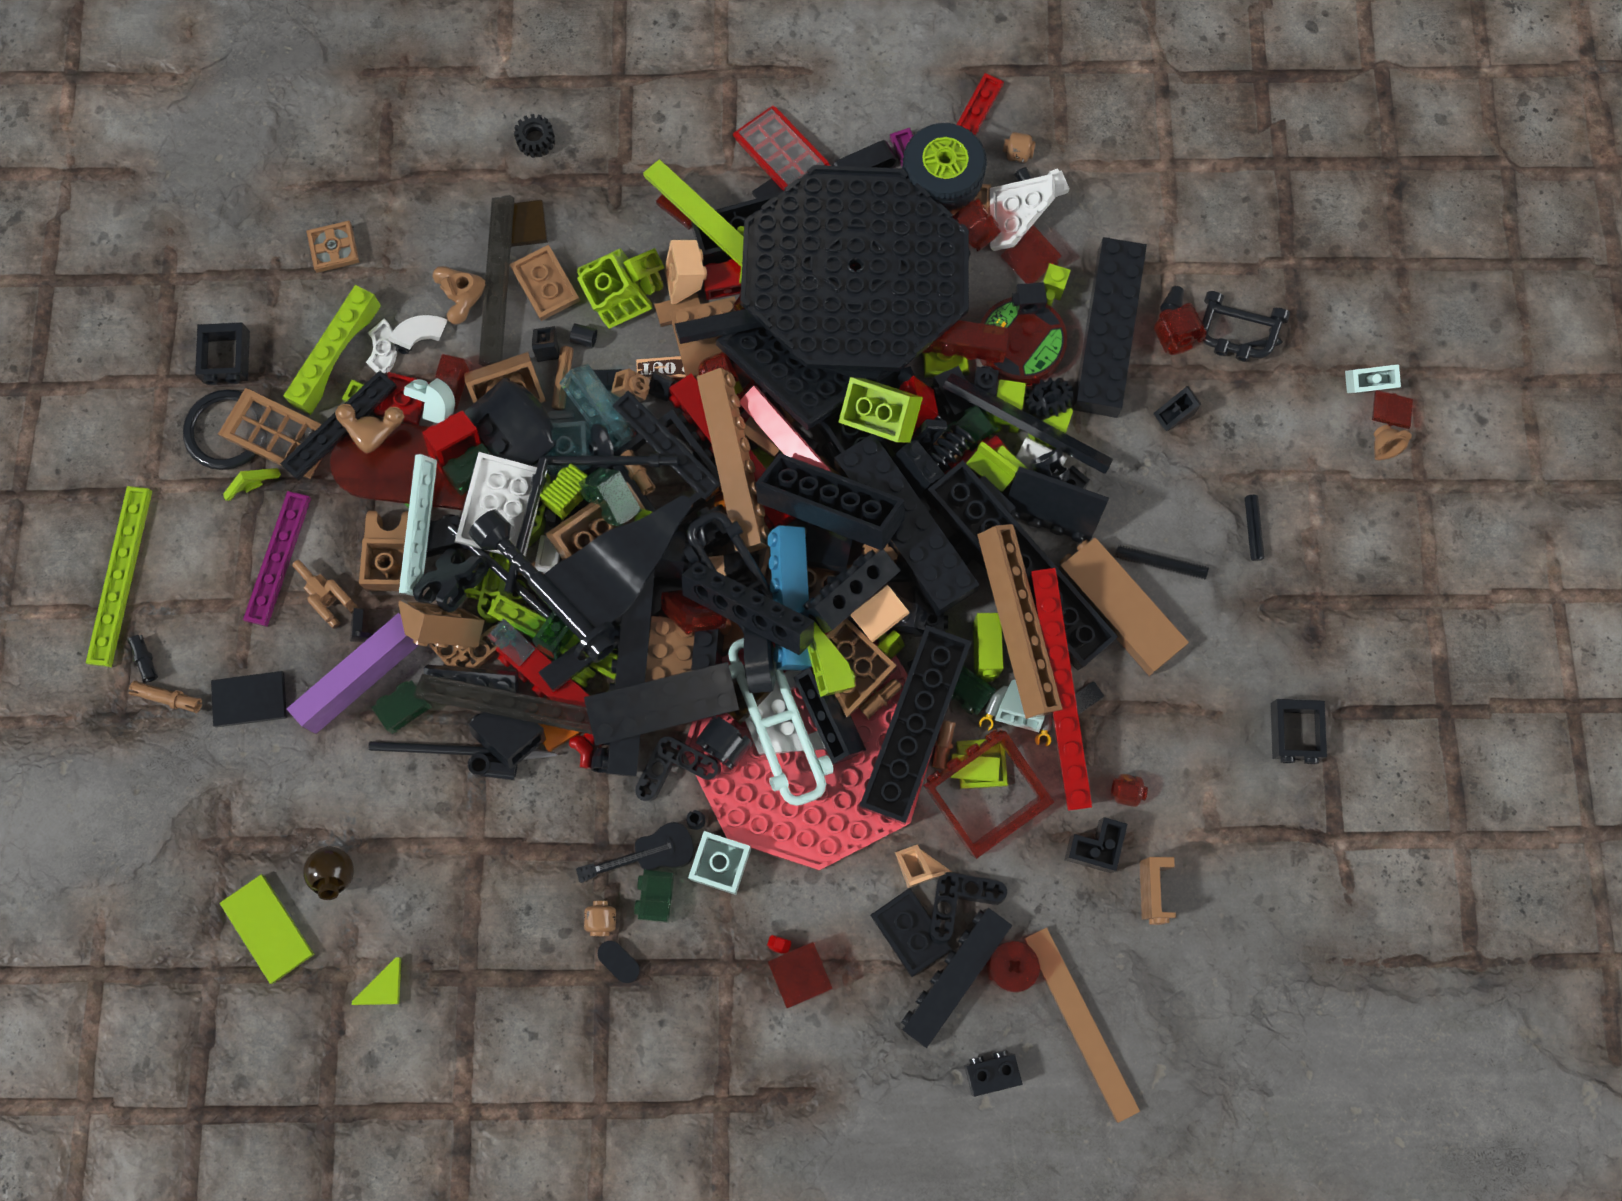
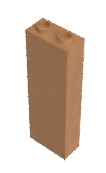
M1096 537L1090 542L1086 539L1076 548L1078 552L1073 556L1069 553L1060 560L1059 570L1118 636L1117 640L1150 676L1189 642Z

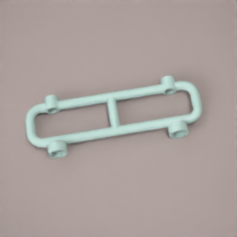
M744 638L739 639L729 649L728 655L731 665L728 666L731 678L737 679L774 777L769 778L771 788L774 792L779 790L783 799L791 805H804L817 800L825 792L826 780L824 776L833 773L832 762L827 755L817 758L783 670H776L774 659L776 680L788 710L762 719L752 693H749L745 668L738 657L739 650L744 648ZM772 644V657H773V653H774V650H775V647L773 646V644ZM790 719L793 721L817 784L815 790L800 796H794L790 792L787 777L782 772L766 730L767 727Z

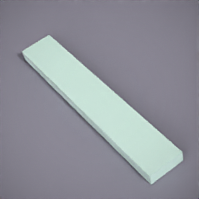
M422 454L415 455L399 593L414 596L413 588L424 575L437 468L436 459Z

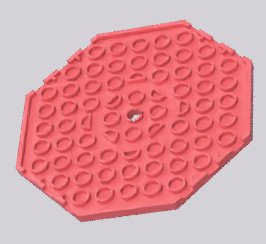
M878 640L873 642L876 646L879 645ZM742 648L738 652V657L742 664L745 665L744 648ZM729 655L722 657V663L728 662V665H731ZM896 655L891 659L897 665L896 671L876 691H880L892 679H896L902 685V689L887 702V706L884 705L870 719L859 708L850 715L866 751L850 760L832 764L833 773L824 776L826 788L823 795L817 800L804 805H791L783 799L779 790L775 792L772 790L769 778L774 777L766 754H758L746 722L744 721L740 725L727 713L716 715L737 728L742 737L747 736L753 742L747 753L732 770L723 765L718 758L714 757L721 765V773L718 778L706 780L696 775L727 839L749 845L751 849L820 871L911 823L928 764L905 825L860 808V803L908 676ZM799 689L791 690L807 733L816 732L817 729ZM712 717L692 721L685 741L687 745L708 756L710 755L696 741ZM814 750L817 758L825 755L829 757L826 750ZM688 751L685 755L691 765L695 760V756L691 751ZM804 751L776 754L782 772L787 777L789 790L794 796H800L815 790L817 786L816 780ZM700 762L698 765L707 770L706 775L714 773L712 763L711 765H705Z

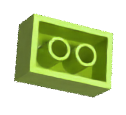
M850 377L839 423L895 442L911 443L923 397L865 378Z

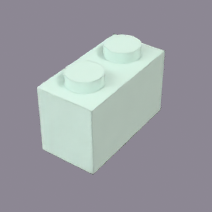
M1399 364L1345 371L1347 393L1401 387Z

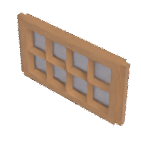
M245 388L218 435L282 466L280 463L322 424ZM321 460L303 477L311 479Z

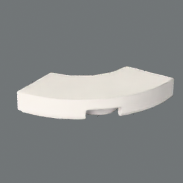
M432 315L409 318L393 330L388 341L409 350L420 340L432 339L439 341L447 319Z
M384 318L368 332L372 338L373 350L366 363L376 373L381 370L387 376V373L394 366L397 351L395 350V343L388 341L393 329Z

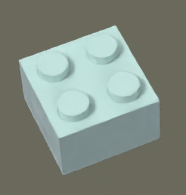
M704 831L688 878L691 881L736 895L751 846Z

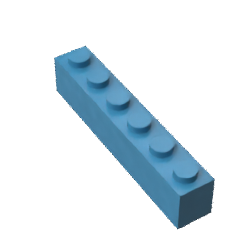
M779 525L770 531L768 535V546L771 552L769 568L772 573L770 591L773 593L774 601L800 613L804 610L802 605L809 600L805 527ZM775 643L773 659L776 662V670L803 671L812 666L807 648L799 656Z

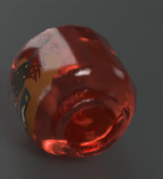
M1120 774L1118 778H1114L1111 796L1114 797L1116 803L1137 807L1141 800H1146L1148 787L1144 786V781L1141 777Z

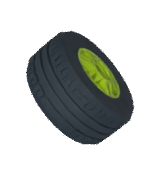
M936 123L922 128L911 137L904 151L902 169L909 174L908 178H910L909 180L914 186L918 183L931 194L930 197L937 204L941 203L948 211H952L969 204L980 192L986 172L987 157L982 143H980L981 141L970 130L953 123Z

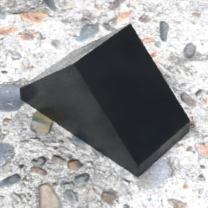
M555 326L533 329L532 350L537 362L559 359Z
M1186 386L1153 414L1164 430L1169 431L1194 416L1201 403L1190 387Z

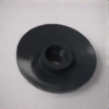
M600 423L594 424L591 427L590 442H588L589 453L592 456H614L612 441L607 430Z

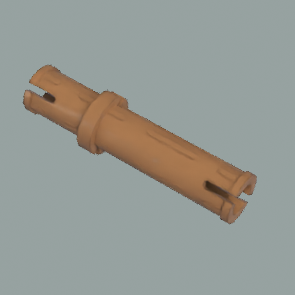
M133 681L129 687V690H134L129 691L130 695L169 705L172 709L180 708L198 713L202 707V704H199L202 703L201 698L185 695L182 691H169L138 681Z

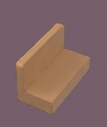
M750 416L745 423V437L775 459L781 453V450Z

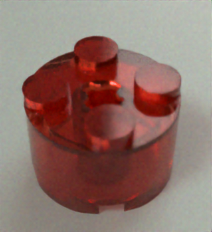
M979 198L975 201L972 200L952 216L960 225L963 223L969 229V244L974 249L976 248L977 252L995 240L1002 232L995 218L992 215L988 217V213L985 210L986 207Z
M1191 303L1184 304L1174 310L1167 309L1159 314L1160 319L1154 325V331L1164 352L1167 353L1168 351L1170 355L1181 354L1192 349L1194 342H1202L1207 335V331Z
M1011 941L1003 943L997 947L988 960V976L992 983L1003 991L1021 992L1027 990L1038 978L1040 972L1038 957L1031 947L1022 942ZM1009 961L1012 963L1017 962V972H1009Z

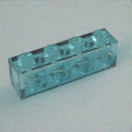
M589 364L569 370L559 384L589 425L592 427L594 424L600 423L605 427L611 438L614 452L639 434L612 407L616 401Z

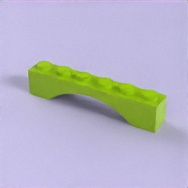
M357 285L353 287L283 395L291 406L309 415L313 413L323 397L329 375L340 354L351 339L361 329L370 324L381 307L373 293Z

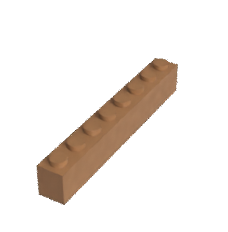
M718 368L697 376V381L727 514L732 523L738 522L744 532L740 537L749 552H754L769 547L768 535L770 531L764 521L765 509L762 504L757 502L756 481L754 477L755 466L749 456L750 444L744 434L745 422L739 412L740 401L734 390L735 379L730 372L723 368Z
M1013 524L994 526L977 535L1025 718L1047 715L1062 710L1015 529Z

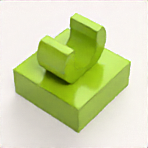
M895 630L889 635L884 633L878 638L879 645L877 647L890 660L905 646L900 634Z

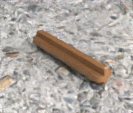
M568 346L560 348L552 408L556 410L565 409L574 351L572 347Z

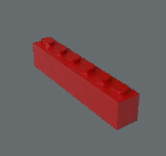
M514 629L495 649L500 655L497 659L507 668L511 665L518 672V678L523 683L528 680L533 685L531 690L541 699L544 696L551 701L548 705L558 714L563 711L568 716L566 721L575 729L578 727L582 728L586 732L583 736L594 745V737L584 697L589 696V694L572 679L553 692L538 673L552 661Z

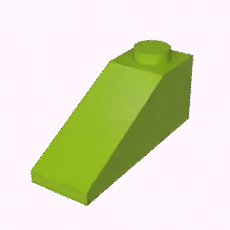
M814 622V640L807 649L820 697L845 692L854 688L855 675L853 670L850 669L849 663Z

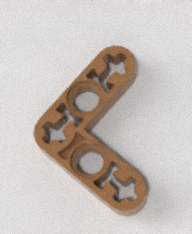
M494 625L483 633L478 646L486 647L487 651L483 657H476L474 655L476 647L468 646L467 649L462 651V649L453 646V652L445 656L441 653L442 647L434 646V643L428 644L447 666L459 667V662L465 664L469 661L468 657H466L469 654L476 663L473 664L469 661L465 667L480 668L497 653L495 649L509 636V632L501 625ZM495 632H504L502 634L503 639L501 641H499L498 639L494 640ZM488 639L490 642L493 641L491 644L494 646V648L491 649L490 646L485 642V640Z

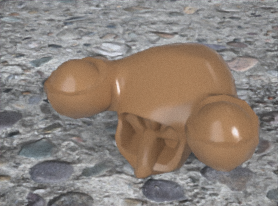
M438 266L433 272L435 283L440 284V289L445 292L449 299L456 303L447 312V320L452 324H461L466 320L471 307L483 294L486 281L478 275L454 270L447 266Z
M349 404L338 406L335 412L337 420L347 430L357 447L365 453H370L377 449L389 434L401 425L404 419L403 411L398 407H389L385 411L383 421L376 417H361L357 420L355 418V410Z

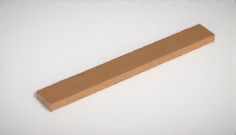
M1044 928L1024 938L1116 1122L1119 1123L1139 1113L1140 1110L1048 929Z

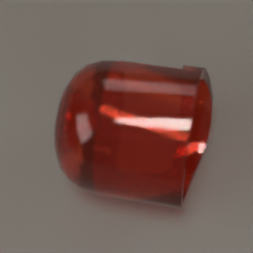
M723 351L705 358L699 364V375L723 368L733 375L735 383L740 381L728 356Z

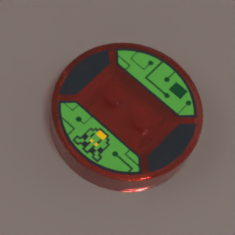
M1012 297L993 305L982 318L976 339L977 354L983 366L999 370L998 380L1026 383V386L1032 385V383L1037 384L1040 383V379L1046 380L1059 367L1067 348L1066 327L1060 315L1048 304H1046L1044 313L1017 315L1016 307L1012 306Z

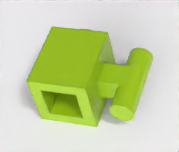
M1049 263L1043 281L1047 299L1046 308L1049 310L1054 299L1061 300L1071 271Z

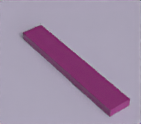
M290 491L286 493L243 618L245 622L268 627L311 498L307 495Z

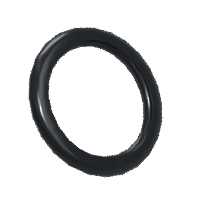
M226 389L212 392L198 400L189 410L183 425V441L188 453L199 464L210 469H233L246 464L257 455L246 450L233 458L216 459L202 452L194 438L195 423L204 409L213 403L223 400L238 401L243 393L242 391ZM255 401L250 406L256 421H259L265 411L264 408ZM266 418L265 422L263 423L266 426H268V418ZM261 428L252 443L263 447L268 431Z

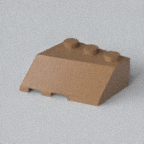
M735 296L669 312L685 376L690 373L696 376L725 358L727 360L729 357L716 345V340L721 336L680 344L675 330V323L738 311Z
M846 618L826 636L849 663L850 669L853 670L855 675L854 688L835 694L846 717H848L864 704L874 691L896 671L897 665Z

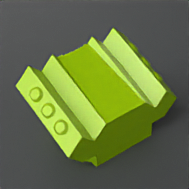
M621 248L589 262L577 270L579 275L577 279L593 310L598 312L601 320L609 329L652 309V302L648 299L643 289H641L639 280L633 283L627 273L623 262L628 260V257Z

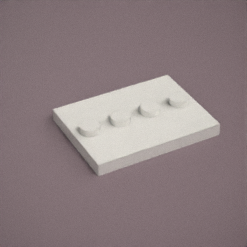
M479 452L455 542L481 549L469 536V530L479 517L490 510L496 509L511 524L509 540L516 547L532 488L530 482L532 475L536 473L537 467ZM539 494L537 506H536V509H535L533 521H532V524H531L530 532H529V535H528L526 547H525V550H524V554H523L524 556H526V552H527V548H528V544H529V540H530V536H531V532H532L534 520H535V517H536V513H537V509H538V505H539V501H540V494ZM487 550L498 554H502L499 550Z

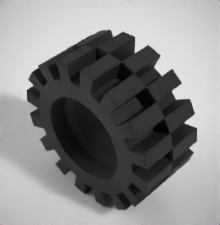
M530 114L531 118L529 119L526 115L524 116V121L520 119L518 121L519 126L515 125L514 136L519 150L524 152L526 156L530 153L532 158H535V154L542 157V152L547 155L549 153L548 148L552 150L553 144H555V135L551 123L548 122L546 117L543 119L542 115L539 114L537 118H535L534 114ZM540 131L543 133L539 140L529 141L527 139V135L530 132Z

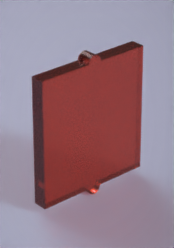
M1376 390L1374 393L1372 420L1388 424L1389 426L1410 429L1413 399L1399 396L1396 393L1390 394Z

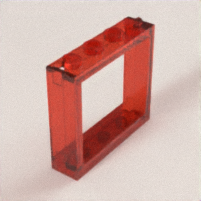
M995 729L988 733L983 743L980 745L975 743L965 750L966 755L960 759L956 757L946 764L947 768L941 773L938 771L932 773L926 778L928 782L923 785L970 855L976 859L1054 803L1012 739L1003 730L997 731ZM1000 742L1037 797L973 843L935 787Z

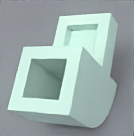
M436 378L428 384L425 380L417 379L405 386V396L425 402L423 419L440 423L454 414L455 398L453 392L442 380Z

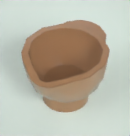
M1390 425L1379 427L1374 432L1375 460L1390 459L1402 453L1412 437L1410 431L1392 429Z

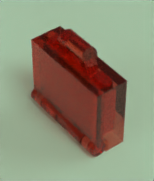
M683 590L662 592L661 611L685 634L689 635L692 632L726 627V617L683 596Z

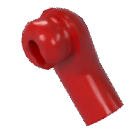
M581 735L571 737L569 746L581 754L580 768L590 769L593 757L592 745Z

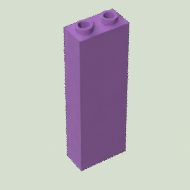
M401 614L395 615L287 708L289 713L302 727L317 734L419 646L413 643L414 640L405 635Z

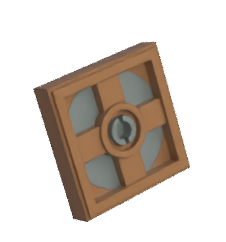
M350 220L306 231L316 273L360 263Z

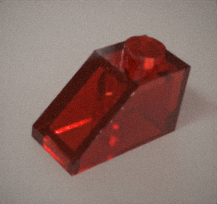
M442 354L435 379L442 380L450 387L455 398L454 409L457 410L465 384L464 373H467L469 368L464 358Z

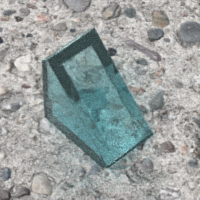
M504 618L487 636L493 645L518 666L535 650Z

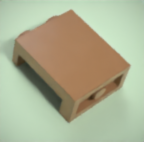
M1148 857L1140 861L1142 920H1149L1150 925H1164L1165 923H1170L1169 919L1176 918V913L1162 912L1160 871L1174 868V857Z

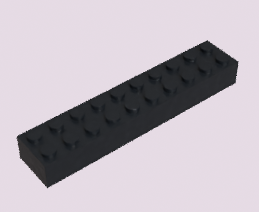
M963 460L928 488L924 496L956 533L966 539L984 565L985 562L977 534L994 526L1013 524L1035 608L1036 603L1031 571L1056 568L1070 663L1077 671L1085 667L1118 638Z

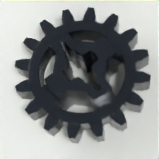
M1050 377L1046 382L1040 379L1039 384L1032 383V388H1027V394H1024L1026 410H1030L1031 415L1037 413L1038 418L1042 415H1046V418H1049L1051 414L1058 417V412L1066 413V407H1072V401H1074L1072 386H1068L1067 381L1061 383L1060 378L1052 381Z

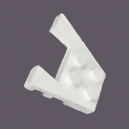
M787 670L784 673L790 690L798 688L793 677L802 671ZM777 680L774 690L758 706L762 719L788 710ZM749 715L745 722L758 754L764 755V749L751 715ZM792 719L766 728L776 754L804 751ZM818 731L808 734L814 750H826Z

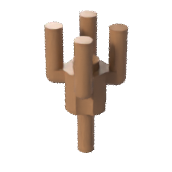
M296 560L292 564L307 582L304 590L309 595L308 602L333 629L337 628L340 622L329 611L327 606L332 605L338 598L350 613H352L354 608H359L334 580H327L322 574L314 576L300 560Z

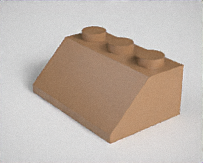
M528 352L464 373L465 383L473 403L479 400L503 378L510 379V381L516 382L528 389L540 403L546 401Z
M399 600L398 605L405 635L414 640L413 643L421 646H428V643H434V645L443 648L453 645L459 649H467L468 646L478 647L485 620L461 607L449 613L441 610L438 604Z

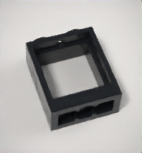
M242 322L197 324L195 375L204 384L216 385L218 382L239 384L240 381H248L250 331ZM236 340L235 368L207 369L208 342Z
M1276 699L1270 703L1272 759H1280V763L1285 764L1295 763V760H1304V764H1319L1320 760L1327 758L1325 701ZM1284 713L1314 714L1316 751L1285 750Z

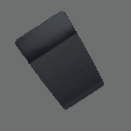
M1091 682L1075 694L1078 715L1104 697V694L1095 682Z

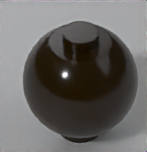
M326 846L314 851L307 858L303 868V877L306 885L323 900L337 898L339 893L349 886L354 875V865L350 856L342 849L333 846Z

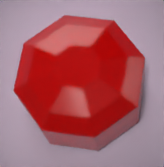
M771 935L767 946L774 952L786 954L789 953L792 943L787 939Z

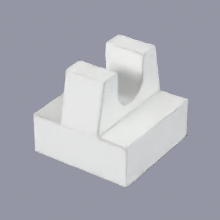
M1055 169L1050 171L1048 175L1052 174L1055 177V197L1068 193L1069 186L1062 170Z

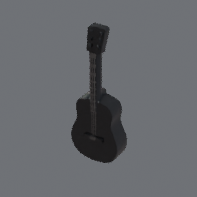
M677 822L667 823L652 835L637 839L634 853L594 865L593 863L576 868L579 882L584 883L597 877V874L635 862H639L641 868L648 872L660 867H684L693 858V840L684 825Z

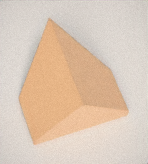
M918 844L895 852L908 888L944 875L945 872H952L922 851Z

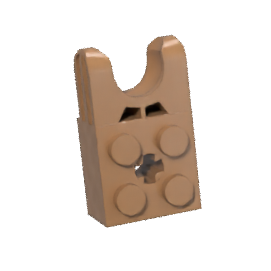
M376 510L367 512L359 584L366 591H399L409 511L402 513L400 524L391 531L383 530L382 517Z

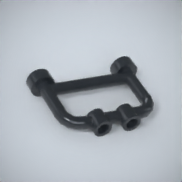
M1208 291L1204 300L1208 305L1199 332L1204 344L1215 348L1214 353L1219 356H1227L1228 351L1237 353L1236 359L1242 362H1248L1250 357L1261 359L1270 355L1275 348L1282 323L1288 322L1290 312L1283 308H1273L1271 316L1268 317L1222 305L1224 295L1219 292ZM1214 313L1272 327L1266 346L1259 350L1246 344L1238 345L1223 338L1215 339L1210 337L1208 331Z

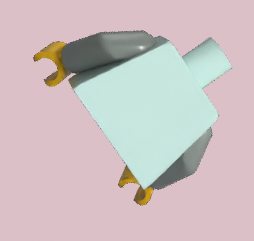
M1015 679L1011 681L1009 686L1001 687L991 696L985 711L987 713L986 717L981 718L979 721L980 727L984 720H989L991 726L988 731L993 728V716H996L995 721L1038 732L1039 734L1035 737L1037 745L1040 743L1041 736L1046 737L1045 746L1051 743L1048 731L1051 730L1053 713L1026 719Z

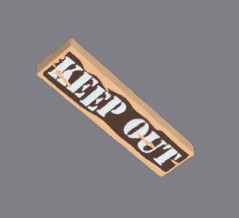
M680 356L636 359L637 373L644 375L650 380L654 371L676 380L686 377ZM726 358L694 377L697 379V376L718 368H723L727 371Z

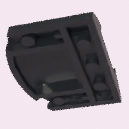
M503 378L464 412L477 428L478 435L493 456L534 466L541 456L547 455L556 447V441H552L551 430H553V426L543 405L528 389L516 382L510 381V379Z

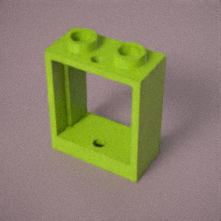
M977 613L972 624L974 678H980L981 682L995 681V678L999 677L1003 670L1002 626L998 613Z

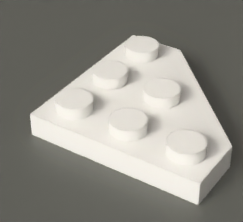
M1052 174L990 188V248L993 251L1015 247L1055 199V177Z

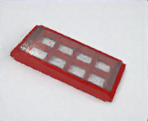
M771 106L733 133L736 141L783 191L794 180L804 176L813 165L831 166L819 151L774 106Z

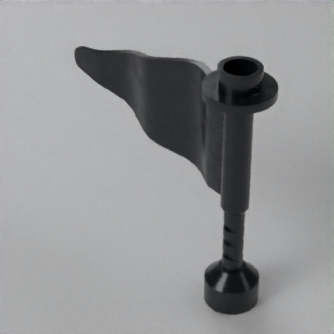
M682 495L640 520L603 533L575 554L553 566L545 574L538 571L509 540L511 524L498 510H490L479 517L471 526L469 536L482 550H499L528 580V585L581 640L574 651V655L578 660H585L590 657L594 663H598L606 658L616 646V642L611 638L615 631L612 623L621 617L635 602L651 573L668 549L678 527L693 505L687 496Z

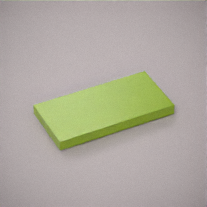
M259 875L219 903L270 984H274L315 955L264 875Z

